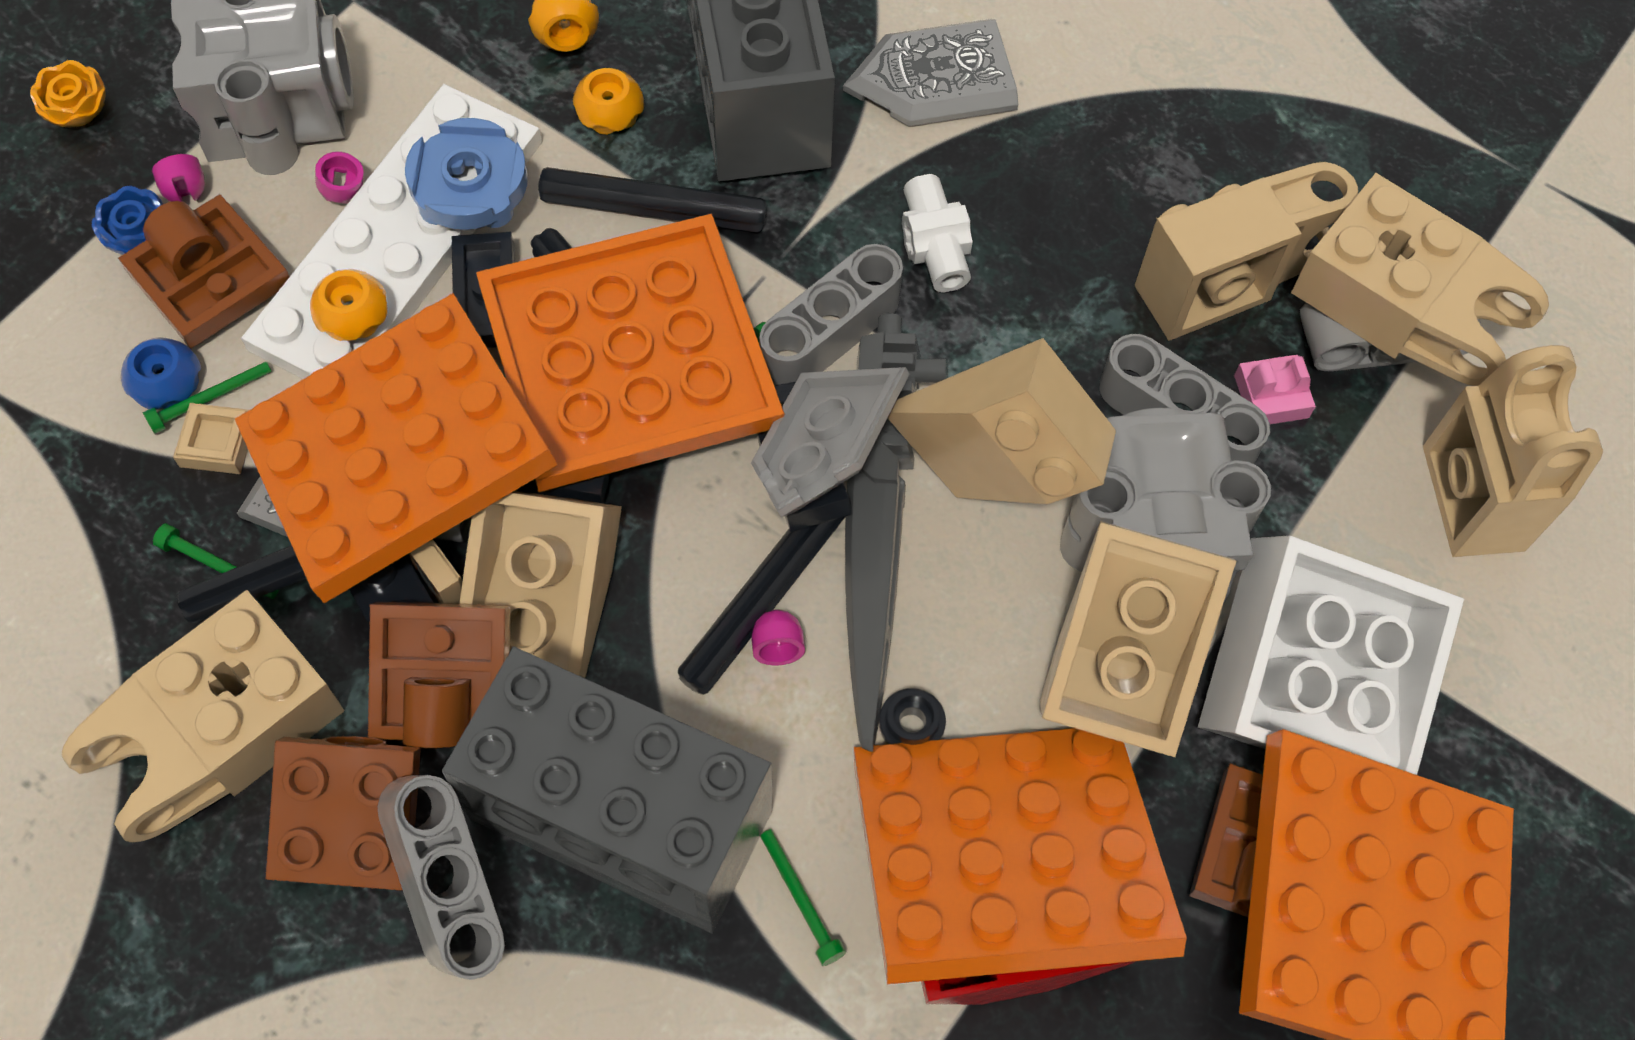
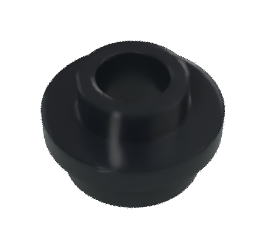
M913 688L900 690L892 694L881 708L879 728L887 744L904 743L917 745L927 741L941 740L946 726L944 709L940 702L926 691ZM915 715L922 720L924 728L919 732L911 733L901 727L900 720L904 716Z

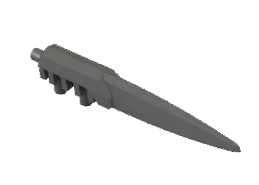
M885 313L878 317L877 333L861 337L856 370L906 367L910 375L897 399L916 392V389H919V383H937L947 379V358L921 359L916 333H901L902 318L894 313ZM888 418L863 467L858 474L847 480V494L852 514L846 516L845 593L849 661L858 738L862 748L873 752L882 707L896 602L902 518L906 484L899 476V470L914 469L915 459L912 446Z

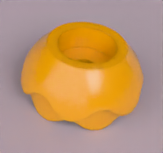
M534 0L528 22L533 35L540 43L555 51L568 52L582 48L592 39L597 31L599 11L597 5L591 3V0Z
M67 60L54 67H46L40 70L35 84L31 87L30 94L39 116L56 126L71 128L86 125L101 112L104 106L106 90L99 73L90 66L85 67L74 60Z
M602 68L588 73L579 82L574 92L573 105L580 122L584 126L592 128L600 134L608 135L615 131L630 128L635 124L638 114H641L644 110V97L639 84L629 74L615 68Z
M357 269L337 270L325 276L315 287L310 299L312 320L320 332H326L336 340L353 341L358 338H367L386 319V291L375 277ZM353 301V302H352L351 304H349V305H343V304H345L346 302Z

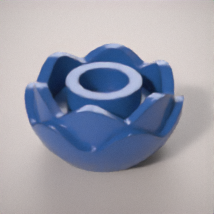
M132 186L122 187L116 193L98 202L95 217L92 219L93 231L107 249L123 255L146 240L143 233L144 223L150 213L163 205V202L151 190H141Z
M163 337L148 339L136 345L127 354L121 369L122 386L125 393L142 407L147 409L153 407L155 409H166L189 398L197 389L199 383L198 372L201 370V364L195 353L180 341ZM163 370L162 373L156 374L158 371Z

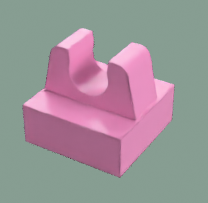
M1297 354L1239 364L1234 376L1240 395L1261 409L1266 414L1270 424L1310 418L1316 406L1309 389L1311 379L1302 356Z

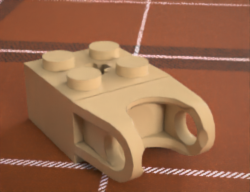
M1318 162L1269 177H1263L1242 186L1231 184L1219 190L1211 198L1190 206L1179 204L1165 211L1156 220L1135 287L1168 341L1270 301L1278 284L1301 273L1310 252L1313 250L1305 249L1309 241L1315 235L1320 241L1329 230L1328 226L1336 222L1358 195L1356 181L1344 168L1328 162ZM1317 181L1331 182L1339 187L1343 198L1331 202L1324 201L1313 193L1311 184Z
M1377 173L1372 176L1310 252L1291 292L1392 358L1396 359L1401 353L1456 381L1471 386H1479L1506 360L1505 354L1492 335L1480 325L1477 319H1486L1499 325L1526 329L1534 327L1542 320L1549 307L1548 296L1542 285L1534 277L1481 236ZM1503 292L1518 294L1527 301L1530 309L1518 307L1506 298ZM1460 350L1478 357L1485 363L1487 368L1473 365L1463 357Z
M1563 345L1543 346L1525 350L1511 356L1479 386H1468L1463 389L1423 445L1452 557L1525 552L1576 498L1600 461L1603 448L1596 430L1586 428L1575 432L1570 421L1568 396L1577 368L1570 347ZM1541 366H1546V367L1541 368V369H1538V370H1533V369L1538 368V367H1541Z
M246 590L133 673L130 678L69 735L61 755L68 767L79 774L90 773L99 768L116 764L131 756H147L148 766L146 775L140 786L130 795L114 823L125 841L132 843L141 842L168 831L229 793L235 797L273 767L276 740L282 737L309 739L345 710L325 681L249 591Z

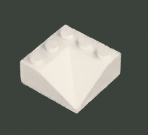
M1293 536L1251 538L1253 556L1245 570L1241 572L1198 728L1266 749L1267 735L1285 729L1417 775L1464 598Z

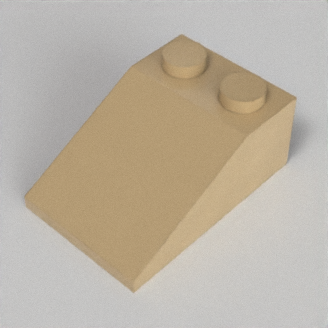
M1044 338L897 399L888 416L889 421L955 497L967 499L1050 504L1104 484L1116 434L1115 428Z
M515 490L471 517L459 604L510 606L509 652L513 646L585 678L613 570L622 506Z
M1100 521L1062 627L1040 698L1042 719L1175 757L1237 561L1233 558Z

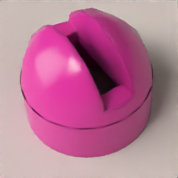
M345 152L325 154L318 160L315 167V183L319 193L326 201L343 202V204L349 203L363 185V167L359 160L351 154ZM335 172L346 173L344 186L334 185Z
M177 154L168 156L158 161L152 168L157 188L168 201L183 202L182 197L191 195L193 200L196 201L204 191L205 177L199 159L193 155Z
M772 610L765 612L755 622L751 638L753 657L758 662L772 666L786 665L799 660L804 655V633L798 619L791 613L783 610Z

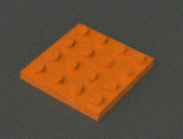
M712 214L476 272L506 380L558 464L535 478L539 492L768 431L774 421L784 417L780 400Z
M454 293L424 308L416 315L383 334L370 339L357 349L324 368L316 370L310 376L235 418V422L310 587L323 603L335 598L558 465Z
M1071 728L932 740L917 745L904 743L874 745L873 752L862 747H854V770L887 985L1184 957L1187 937L1124 742Z
M1285 729L1267 735L1239 1014L1326 1040H1505L1514 808Z

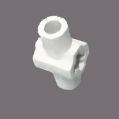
M936 175L916 176L909 180L903 189L910 210L903 212L902 216L904 245L908 258L914 264L926 262L933 287L936 291L944 293L958 290L964 287L971 279L964 256L971 254L973 243L970 219L966 207L961 205L960 202L947 203L940 178Z

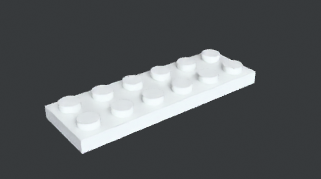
M443 84L241 337L247 351L304 379L316 370L324 368L362 346L370 339L409 319L452 263L451 236L471 235L477 230L452 229L441 225L429 224L423 220L416 203L411 197L405 177V163L413 144L422 136L425 143L430 137L439 134L438 125L447 121L460 118H478L494 122L504 128L506 136L514 141L515 144L518 142L524 153L525 162L527 163L542 143L540 128ZM465 166L463 174L453 175L452 177L460 181H468L478 175L474 166ZM342 269H357L372 275L382 284L386 291L387 316L385 321L378 326L371 336L358 338L353 341H340L332 338L326 332H320L316 328L311 317L310 299L317 284L328 274ZM353 301L346 302V303L343 304V305H349V304H351Z

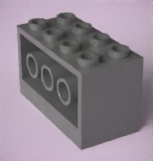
M686 0L718 181L831 167L835 76L818 0Z
M514 646L442 769L443 775L454 789L461 806L470 820L711 934L714 933L772 813L771 762Z

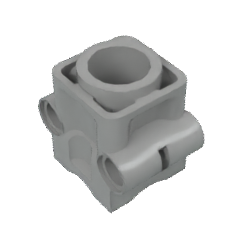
M171 0L172 21L181 35V47L172 63L173 90L182 109L188 112L199 126V144L208 162L246 158L249 165L256 172L263 175H276L287 171L297 161L299 154L297 144L345 138L344 110L353 109L354 106L350 62L340 22L335 14L326 15L321 0Z
M1149 408L1130 412L1122 416L1107 418L1115 428L1116 434L1104 484L1075 495L1071 512L1060 539V551L1063 559L1071 567L1082 572L1099 523L1103 521L1235 559L1237 562L1224 600L1225 603L1230 595L1235 575L1238 571L1245 570L1253 556L1249 533L1271 496V484L1267 475L1258 466L1248 461H1231L1225 420L1220 414L1190 413L1176 408Z

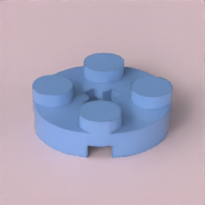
M454 119L438 125L440 133L430 137L425 143L422 136L413 144L405 163V177L411 197L416 203L423 220L429 224L441 225L452 229L469 230L485 226L499 228L506 225L514 215L513 209L521 202L528 184V172L523 150L518 142L515 144L514 141L506 136L504 128L484 119ZM465 166H474L478 175L468 181H460L452 177L453 175L463 174Z

